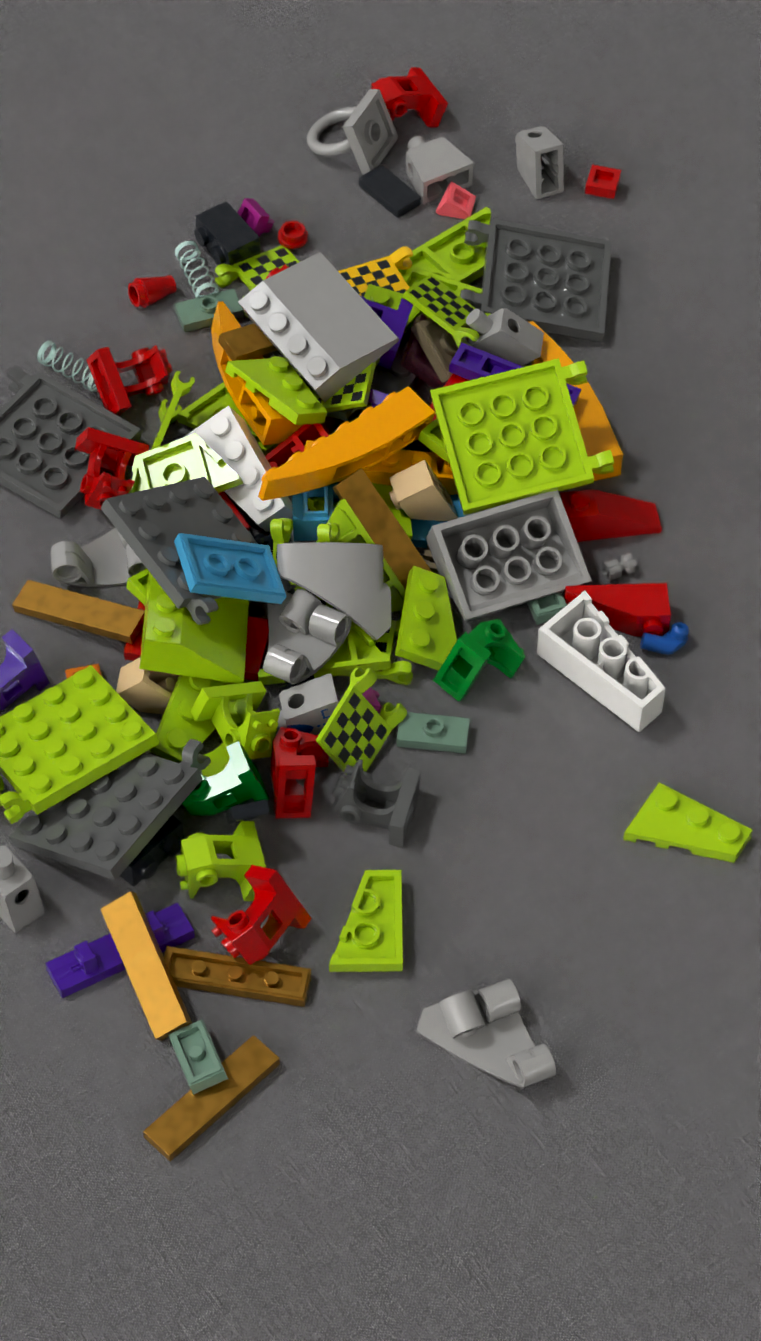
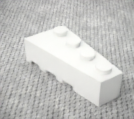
M227 406L184 436L186 437L193 433L198 434L241 477L243 484L224 492L266 532L270 531L272 519L289 518L292 520V503L288 496L265 501L258 497L262 485L261 479L271 466L245 420L231 407Z
M583 591L539 628L537 654L636 731L640 732L662 713L665 695L664 685L645 662L632 653L628 648L629 643L622 634L618 636L609 625L608 617L602 610L598 611L592 604V598L586 591Z

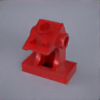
M411 67L407 76H388L371 83V89H380L392 121L395 117L398 118L406 114L408 109H414L428 128L439 126L448 102L420 67Z
M157 345L153 346L150 350L148 347L131 353L132 359L123 362H115L113 360L109 347L97 349L89 356L86 361L105 409L120 416L131 407L128 397L144 392L147 396H152L164 391L163 385L168 384V374L173 371L171 364L167 360L165 349L159 350ZM133 370L138 384L124 386L119 373Z
M90 427L84 430L76 439L75 450L90 454L87 474L84 475L80 486V492L85 496V505L102 510L101 506L105 499L128 494L135 481L130 479L124 480L127 465L133 467L135 456L149 451V445ZM100 470L110 472V473H112V476H111L109 473H106V472H103V473L100 475Z
M280 727L272 743L270 766L275 793V819L311 818L316 767H328L329 755L315 741L318 735ZM296 779H305L304 787Z
M251 865L244 874V877L253 887L255 893L250 907L245 912L239 910L232 913L228 919L216 916L210 918L216 925L211 932L216 938L221 934L225 937L220 942L225 950L234 959L240 955L249 965L267 957L288 926L305 929L312 919L277 870ZM269 914L266 924L261 928L260 925Z

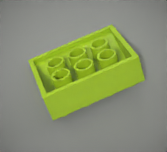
M149 572L139 669L236 684L244 683L249 600L229 597L214 599L218 604V610L206 613L211 619L209 623L198 625L186 607L180 609L176 607Z

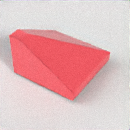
M451 181L436 209V214L466 219L472 215L476 196Z

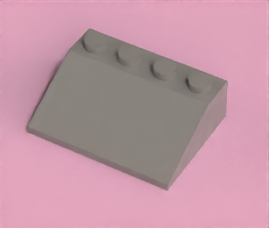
M321 252L263 280L238 301L248 317L323 402H326L400 341Z
M558 490L537 494L433 525L426 537L437 570L440 575L445 577L447 589L464 621L565 591V586L586 585L592 582Z

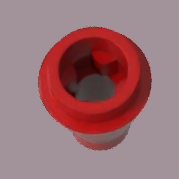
M171 275L135 278L133 282L128 284V295L135 307L141 306L146 308L167 295L176 292V282Z

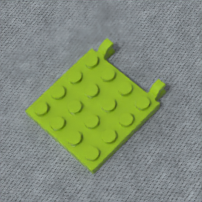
M558 358L430 390L464 515L487 510L541 493L557 490L559 492L594 483L593 473L607 474L614 472V459L611 450L588 457L568 391V383L570 385L587 383L586 375H588L584 360L561 367Z
M92 665L76 672L73 676L46 689L43 693L0 716V772L18 792L8 791L0 795V804L7 809L3 813L11 824L20 820L25 813L31 810L37 815L160 744L156 733Z

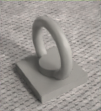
M369 89L357 107L341 108L320 118L309 130L307 144L314 153L323 156L340 155L352 150L360 171L364 175L379 166L399 137L380 89ZM347 119L342 126L347 136L346 140L334 144H324L319 141V137L325 129Z

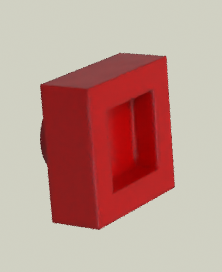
M592 164L585 186V194L615 199L621 179V170Z

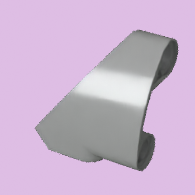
M116 528L83 546H79L72 541H61L54 544L50 551L52 576L57 582L85 587L127 585L128 578L146 569V566Z
M337 542L283 543L277 545V569L282 579L306 589L340 612L349 615L351 620L373 640H378L391 628V591L389 586L383 583V545Z
M296 589L294 594L285 592L287 597L282 604L272 605L267 603L269 645L263 669L264 672L290 684L304 681L320 670L340 648L350 632L352 623L349 615L323 605L316 596L303 589Z
M510 979L476 991L471 989L457 993L440 1001L438 1004L422 1010L416 1033L494 1077L523 1088L556 1075V1067L550 1050L545 1044L535 1046L519 1014L521 1010L520 997L514 983Z

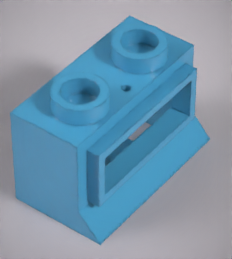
M340 482L292 495L294 541H315L318 539V525L327 523L336 507L334 502L340 501L332 489ZM324 497V511H308V498Z

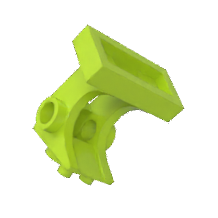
M262 682L203 687L190 710L195 721L211 720L224 742L225 748L239 741L251 759L271 757L272 743L276 736L280 710L278 708L272 711L256 712L267 692Z
M240 821L233 835L195 833L187 839L181 840L182 855H176V871L180 877L185 876V881H180L181 890L188 889L190 899L194 898L200 887L212 886L218 881V878L227 877L233 878L238 882L244 901L254 900L255 893L253 887L244 877V874L251 865L266 868L254 821ZM216 854H227L232 859H218Z

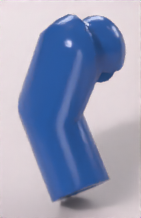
M676 622L672 625L671 630L663 636L644 632L641 638L640 649L671 655L686 645L689 639V628L682 622Z

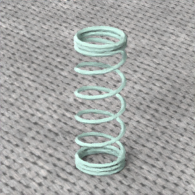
M185 241L176 247L175 256L180 261V266L188 278V283L192 286L195 297L206 296L199 295V293L208 287L215 288L211 294L219 292L218 286L212 282L213 276L208 274L209 268L204 266L205 260L200 257L201 251L194 241ZM187 245L195 246L196 249L188 250L182 257L178 256L179 251ZM194 251L190 256L184 257L188 252ZM197 259L203 261V264L194 270L186 269L189 263ZM202 267L207 269L205 275L199 278H191L194 271ZM205 276L211 277L210 282L204 283L199 287L195 286L199 279Z
M51 340L41 345L37 353L39 363L46 367L52 366L55 372L62 371L64 377H72L75 383H82L83 387L91 392L98 391L97 387H95L96 384L92 386L94 379L91 371L84 379L89 366L84 370L82 381H76L74 378L83 366V358L76 361L72 375L67 376L64 370L71 364L73 353L71 352L66 355L62 364V370H56L54 364L60 360L63 354V347H59L56 350V344ZM50 345H52L49 355L44 360V353L46 349ZM62 349L60 356L54 362L57 352ZM71 354V355H72L71 360H70L69 363L66 365V367H64V364H65V362H66V359H67L68 356ZM82 360L79 369L74 373L76 365ZM88 379L87 386H85L84 381Z

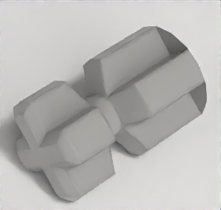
M631 553L621 555L620 562L616 558L602 562L601 571L607 581H611L621 577L622 570L627 574L636 571L637 561L633 559Z

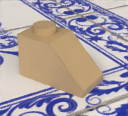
M425 460L389 477L393 491L389 492L390 498L396 509H403L410 519L450 521L458 518L449 492Z
M140 658L121 667L116 692L129 705L140 712L164 714L179 675L139 669Z

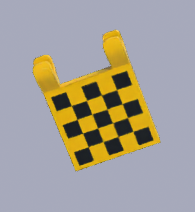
M403 246L389 256L338 272L360 296L364 297L369 284L404 294L410 288L398 269L406 270L412 267V261L409 257L413 256V252L408 246Z

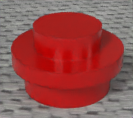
M287 221L278 231V241L283 247L289 249L301 248L308 242V231L299 221Z

